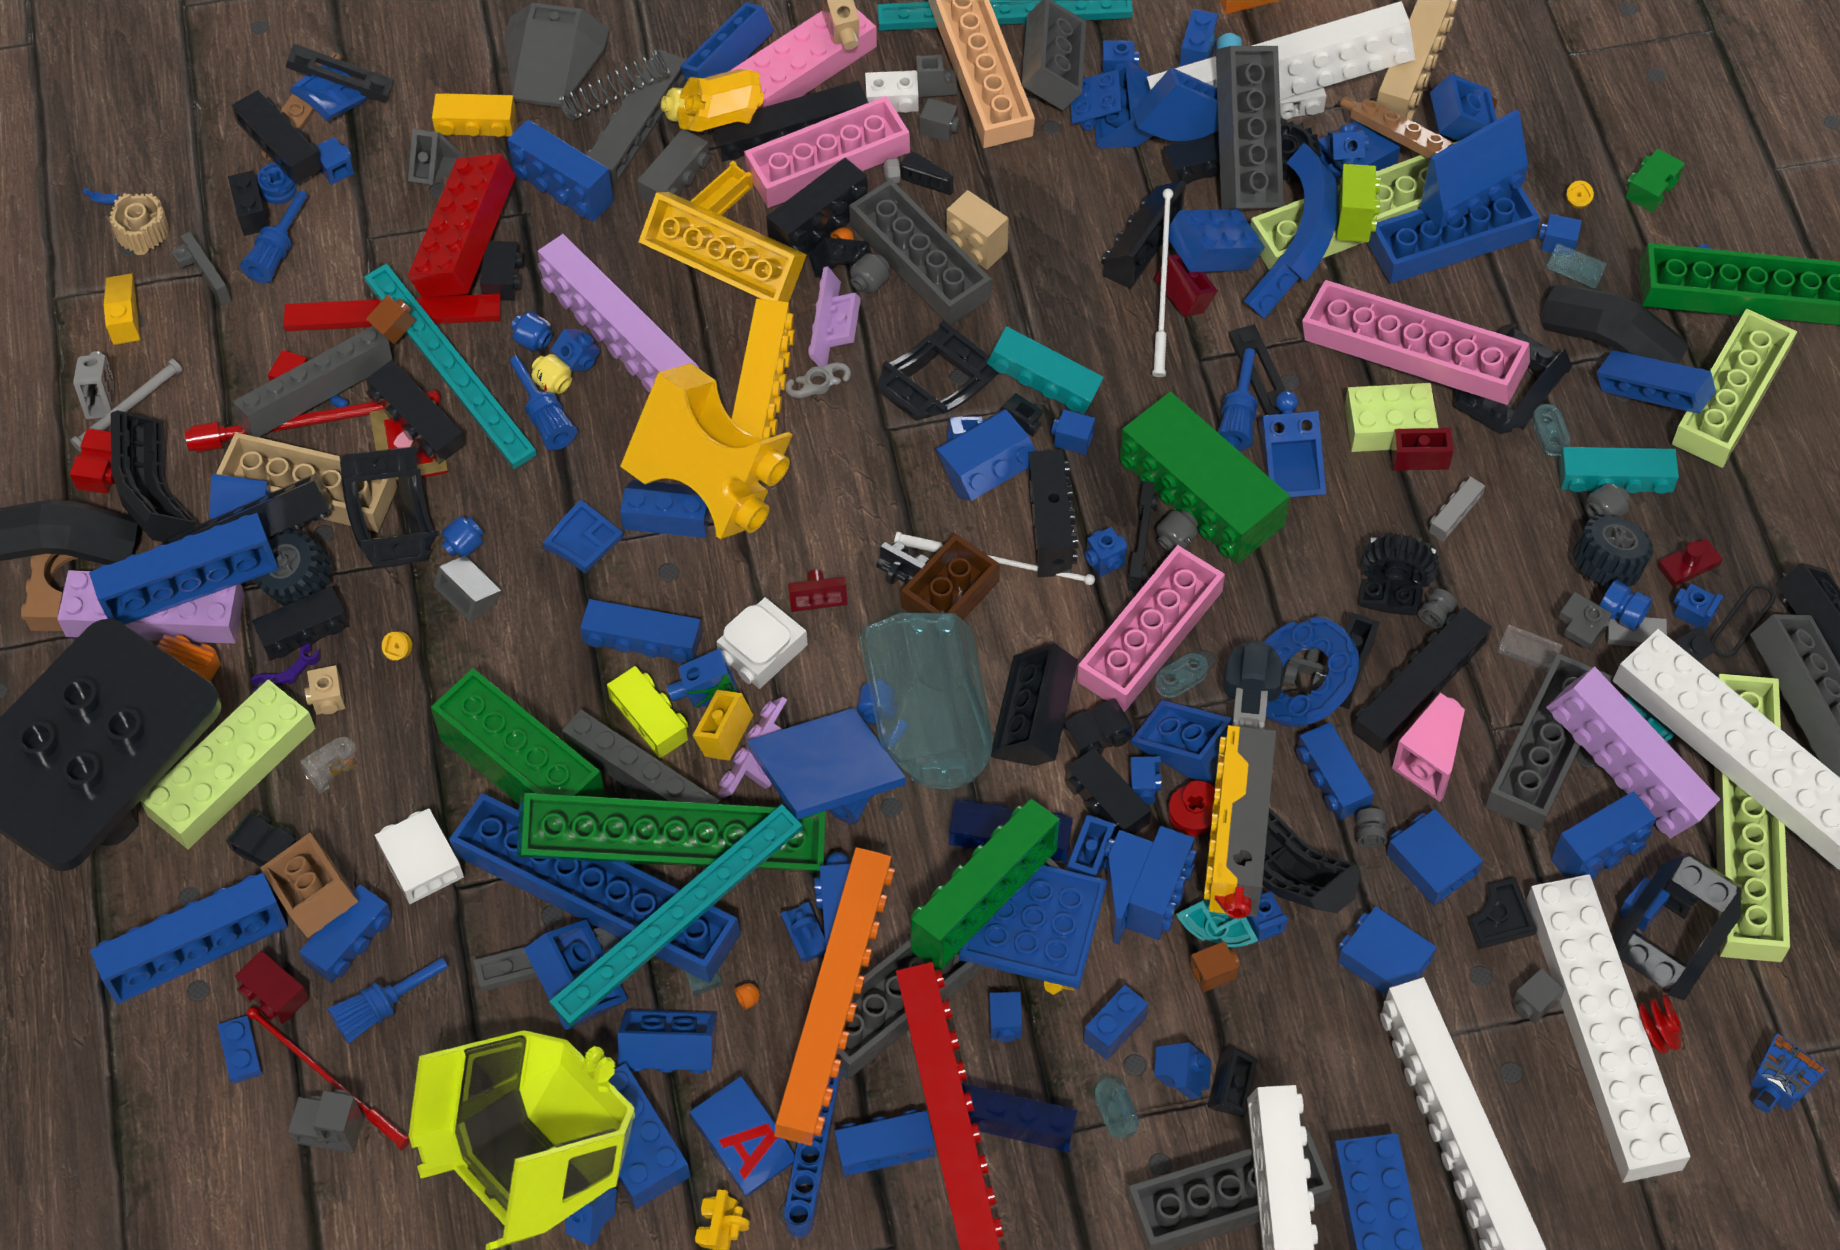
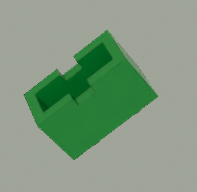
M1657 148L1651 157L1647 155L1639 168L1640 171L1638 173L1633 172L1626 183V186L1629 187L1626 199L1654 213L1665 198L1662 195L1663 192L1670 193L1680 180L1685 163Z

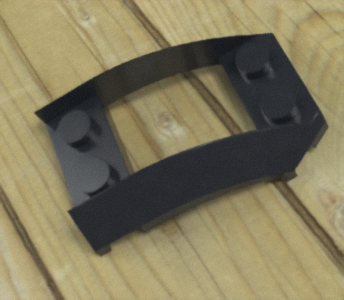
M942 321L940 327L931 336L928 334L915 347L894 361H885L883 363L878 390L888 400L918 421L946 413L964 404L980 392L999 372L987 365L990 358L989 354L945 321ZM938 354L972 378L955 393L941 401L909 378L930 363Z
M1518 321L1502 326L1496 333L1528 342L1530 344V363L1528 367L1540 373L1541 376L1531 387L1517 409L1514 411L1503 403L1453 388L1455 390L1454 407L1500 434L1509 433L1513 428L1517 427L1524 430L1542 402L1561 381L1562 377L1569 373L1572 368L1566 349L1558 354L1549 347L1531 339L1526 334L1517 331L1515 328Z
M418 446L339 455L344 500L352 531L359 548L375 568L427 561L431 553L429 548L434 537H437V531H434L424 499L421 470L417 467L416 452H419ZM398 477L402 504L411 533L370 538L361 508L358 482Z
M1689 852L1662 864L1612 937L1620 960L1668 991V996L1685 1000L1724 940L1741 918L1742 886ZM1670 880L1722 912V915L1688 964H1685L1636 931Z

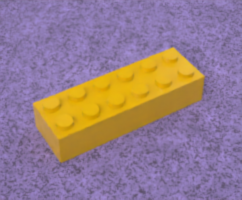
M656 192L639 239V243L758 298L782 302L790 301L807 256L805 253L670 192Z
M756 299L732 421L745 432L760 438H771V435L776 436L778 420L775 419V415L781 412L782 397L779 395L780 390H785L787 376L784 374V370L790 367L791 352H788L789 346H793L795 341V330H793L794 314H791L789 311V302Z

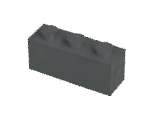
M682 129L637 180L639 198L652 204L656 192H670L679 196L682 190L693 182L695 175L700 169L708 165L710 161L708 141Z

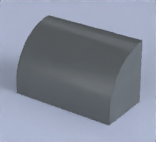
M465 555L438 568L434 588L469 622L486 613L501 593V590Z

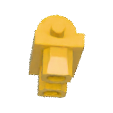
M717 1190L716 1197L703 1198L701 1206L702 1215L706 1219H712L710 1227H699L696 1231L695 1242L703 1248L730 1250L731 1240H738L739 1231L749 1230L750 1221L742 1217L743 1208L738 1207L739 1202L736 1199L728 1196L727 1190Z

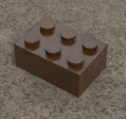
M955 533L901 590V608L946 639L997 585L1000 578V564Z

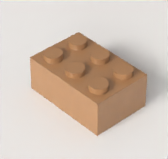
M308 833L260 867L289 916L307 938L320 931L325 925L348 911L350 907L358 902L328 854L311 833Z

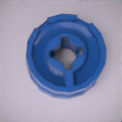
M275 163L268 164L259 171L257 183L265 201L277 205L289 202L295 197L297 184H294Z

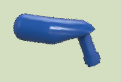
M84 188L82 191L83 194L90 196L93 202L100 204H115L114 200L119 199L118 194H102L98 191L92 192L88 188Z
M338 395L329 398L331 404L338 408L349 405L346 399Z

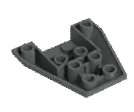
M532 2L511 15L504 37L511 94L514 101L561 107L559 102L560 96L564 94L570 99V91L575 92L605 52L610 33L609 28L585 10Z

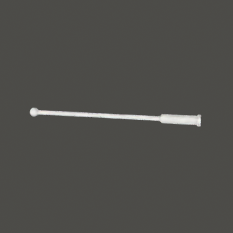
M1171 189L1163 191L1165 209L1159 329L1155 335L1154 370H1152V376L1155 377L1166 376V332H1164L1170 199L1173 197Z
M898 531L894 543L898 541L907 547L935 553L943 547L941 542L905 535ZM988 555L1000 564L1037 571V565ZM1074 573L1056 574V576L1084 581L1087 585H1093L1095 582V577L1092 574H1087L1086 576Z

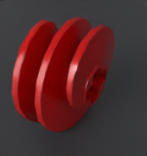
M1200 780L1191 781L1187 786L1179 788L1172 795L1169 802L1168 816L1176 830L1190 836L1205 835L1211 831L1215 788L1210 783Z
M1663 995L1665 1013L1662 1012L1655 998L1650 1000L1653 1017L1650 1016L1644 1003H1640L1639 1012L1647 1036L1654 1047L1661 1054L1669 1052V1047L1675 1051L1680 1049L1682 1043L1681 1024L1668 995Z

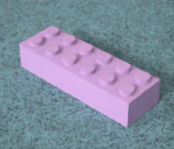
M68 570L57 619L66 637H79L92 623L107 619L97 599L89 575L91 571ZM241 584L131 622L126 624V626L147 640L160 641L163 639V635L166 634L172 637L181 635L190 642L236 644L245 594Z
M1593 667L1568 685L1546 707L1552 713L1554 719L1573 735L1574 740L1590 753L1600 767L1607 771L1618 787L1627 794L1633 791L1655 816L1657 828L1670 839L1700 822L1720 800L1709 786L1596 667Z

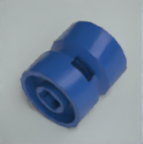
M1615 580L1607 590L1600 606L1613 613L1612 620L1618 617L1621 625L1636 631L1646 617L1653 599L1639 591L1633 594L1631 593L1630 586Z

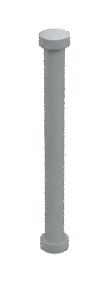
M174 359L167 362L168 366L89 429L101 431L107 429L111 425V412L117 410L128 412L174 374L179 375L183 371L181 366ZM85 432L79 437L74 436L70 439L73 446L79 452L82 451L80 445Z

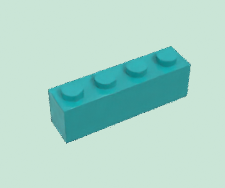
M1007 326L987 362V365L993 367L997 372L1005 373L1016 379L1020 384L1030 386L1041 392L1045 397L1055 399L1066 405L1070 410L1083 415L1104 378Z
M1563 447L1558 462L1561 490H1570L1572 492L1595 491L1603 485L1611 483L1618 487H1623L1628 493L1655 492L1664 494L1674 491L1679 478L1676 449Z

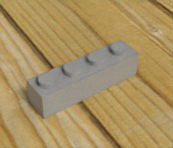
M1472 477L1467 482L1463 481L1459 491L1451 495L1450 502L1447 505L1444 504L1439 511V515L1433 516L1431 519L1429 533L1444 542L1483 496L1485 485Z

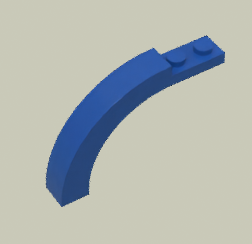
M1305 143L1300 146L1287 162L1299 175L1304 188V210L1299 228L1285 253L1244 300L1264 319L1299 278L1306 282L1330 244L1337 223L1339 194L1335 177L1326 163Z

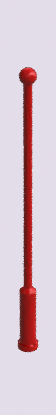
M249 1007L247 1009L246 1015L250 1019L257 1020L337 1090L349 1092L260 1016L256 1007ZM354 1096L359 1108L366 1114V1119L397 1145V1148L403 1150L409 1145L410 1139L408 1135L403 1134L374 1108L369 1109Z

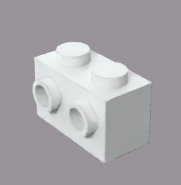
M917 71L865 73L868 102L887 96L896 112L919 111Z

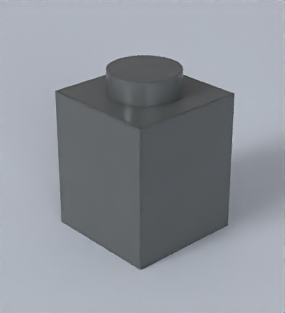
M928 98L920 115V134L949 142L953 132L957 133L961 124V118L958 117V106Z
M1541 968L1516 991L1512 1004L1521 1017L1529 1019L1532 1023L1536 1024L1560 1001L1565 989Z

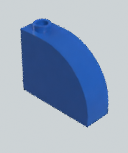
M1171 67L1133 109L1136 126L1143 133H1150L1170 141H1189L1210 135L1219 130L1217 88Z

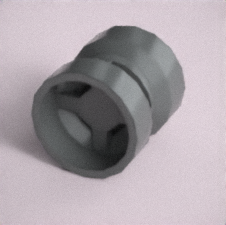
M1439 588L1434 589L1428 596V603L1423 604L1419 609L1418 616L1426 625L1440 629L1447 620V614H1451L1456 608L1457 601L1449 592Z
M1377 808L1360 810L1356 815L1357 825L1360 827L1357 833V843L1366 848H1378L1387 844V832L1384 829L1387 823L1386 812Z

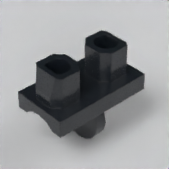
M898 541L892 545L884 542L880 546V557L876 567L888 573L886 582L893 585L898 579L907 584L930 559L922 554L917 555L915 558L908 555L906 545Z

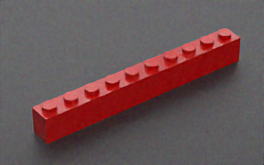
M933 962L897 970L896 974L960 1250H1001L998 1238L1004 1237L1000 1217L993 1219L991 1206L997 1205L992 1186L986 1187L983 1174L989 1173L985 1154L978 1155L976 1143L982 1142L978 1124H971L969 1112L974 1111L970 1092L964 1093L961 1081L967 1080L963 1061L957 1062L954 1050L960 1049L956 1030L949 1031L947 1019L952 1018L949 1001H942L940 989L945 988L941 969L935 970Z

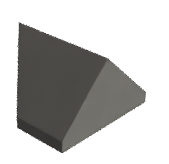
M414 128L412 130L408 181L435 185L451 173L457 158L466 156L440 132Z

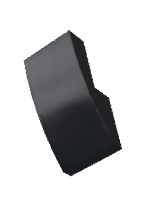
M1363 579L1359 605L1379 612L1418 615L1422 604L1423 589L1421 585H1393L1391 579Z

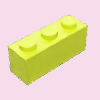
M634 666L607 684L609 698L657 757L661 759L688 741L686 728L689 726L681 713L675 714L670 708L672 705L663 692L659 694L654 689L655 685L651 677L646 672L642 674Z

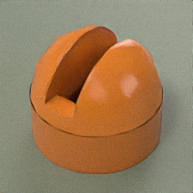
M845 227L838 228L830 235L831 238L854 240L853 232Z
M746 983L734 988L737 1000L744 1010L756 1005L760 993L755 985Z

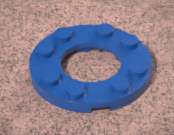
M1310 618V621L1298 624L1293 621L1275 631L1264 641V643L1269 644L1278 653L1283 667L1287 660L1296 653L1306 649H1318L1328 656L1329 668L1328 676H1325L1326 679L1322 686L1316 691L1312 690V694L1290 697L1282 692L1275 701H1267L1266 718L1270 721L1289 727L1312 724L1331 715L1352 691L1359 670L1358 650L1348 633L1335 622L1324 618Z

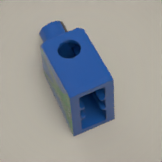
M721 649L679 667L681 681L667 685L672 702L688 697L694 708L708 706L717 690L739 693L733 672Z

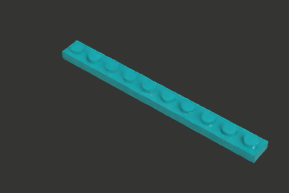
M1042 0L989 1L998 24L1005 25L1025 24L1027 22V14ZM1052 0L1083 20L1125 19L1133 17L1132 0ZM929 2L878 4L879 31L938 28Z
M386 263L364 276L365 283L380 302L389 295L395 301L399 298L412 308L409 314L416 321L405 333L510 466L516 469L537 456L535 448Z
M783 804L780 805L549 1001L550 1006L570 1027L573 1026L802 830L803 825Z

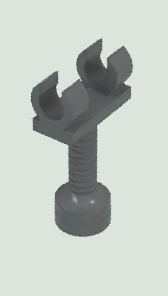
M1317 615V616H1314V617H1313V618H1324V619L1333 621V620L1330 619L1329 617L1322 616V615ZM1309 649L1306 659L1292 656L1285 672L1284 681L1294 684L1299 671L1315 676L1312 690L1316 691L1321 687L1326 679L1325 676H1328L1329 668L1317 663L1320 650Z

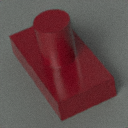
M1705 538L1699 542H1690L1686 548L1659 560L1657 567L1674 588L1720 566L1723 559L1708 539Z
M811 570L807 574V582L788 584L791 612L848 605L845 577L824 579L822 571Z

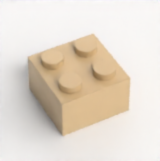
M967 190L947 209V235L977 265L979 264L988 270L1008 251L1009 218Z

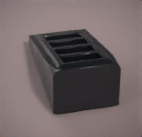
M911 151L901 161V179L947 195H951L954 192L953 175L915 151Z

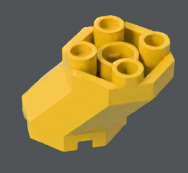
M736 69L706 78L690 77L680 94V98L684 99L683 108L678 106L677 109L679 127L689 131L700 132L733 122L749 124L757 107H760L764 100V93L761 91L760 74L752 70Z

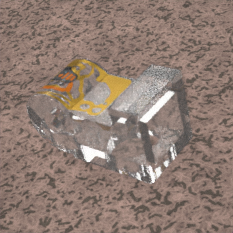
M340 737L305 757L300 763L305 776L321 794L330 788L329 779L341 771L351 770L357 765L358 754L351 739Z

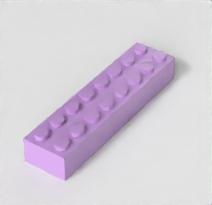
M564 234L537 251L539 257L538 267L542 272L543 278L541 283L546 291L549 293L553 292L560 304L565 309L569 308L574 313L576 320L582 326L586 325L591 330L593 337L598 342L602 341L607 346L610 354L615 359L619 358L632 376L637 375L648 392L651 391L658 372L690 363L699 368Z

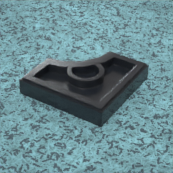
M1516 878L1488 884L1486 886L1487 903L1480 914L1469 918L1468 921L1478 950L1536 935V926Z

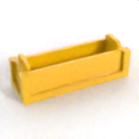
M732 161L723 173L690 202L723 215L753 188L752 173L749 171L746 173L737 166L735 161Z

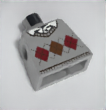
M99 351L91 352L88 356H80L77 359L73 384L86 419L102 418L114 409V378L107 357ZM98 387L96 396L94 395V390Z

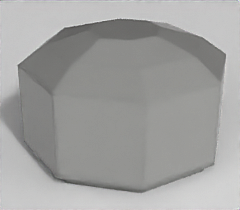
M888 158L884 161L883 173L886 181L892 179L895 183L900 182V167L897 158Z

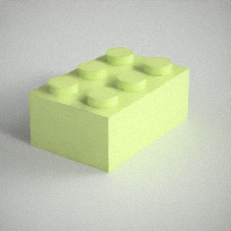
M1431 383L1348 387L1344 407L1351 452L1391 450L1395 429L1438 428Z

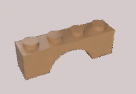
M58 554L31 556L32 574L31 578H28L26 582L27 600L21 607L22 619L26 621L31 631H63L57 620L63 593L52 588L51 582L54 574L61 566L78 558Z

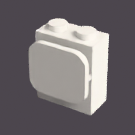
M766 597L757 605L745 608L725 627L724 635L717 640V648L721 649L729 666L738 671L743 681L747 684H754L758 689L762 688L808 645L806 630Z
M429 808L424 811H417L406 820L396 825H388L375 834L378 846L387 861L388 867L409 905L464 878L461 866Z

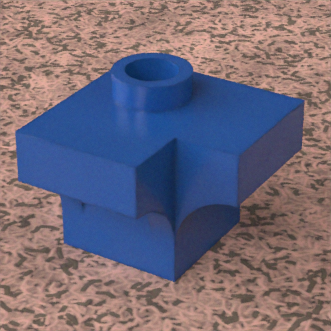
M1191 1043L1156 1047L1154 1076L1168 1087H1175L1189 1099L1201 1098V1091L1210 1088L1211 1059Z
M565 1183L563 1198L581 1189L578 1184ZM611 1188L567 1217L565 1219V1233L588 1246L598 1241L604 1224L615 1216L617 1189Z

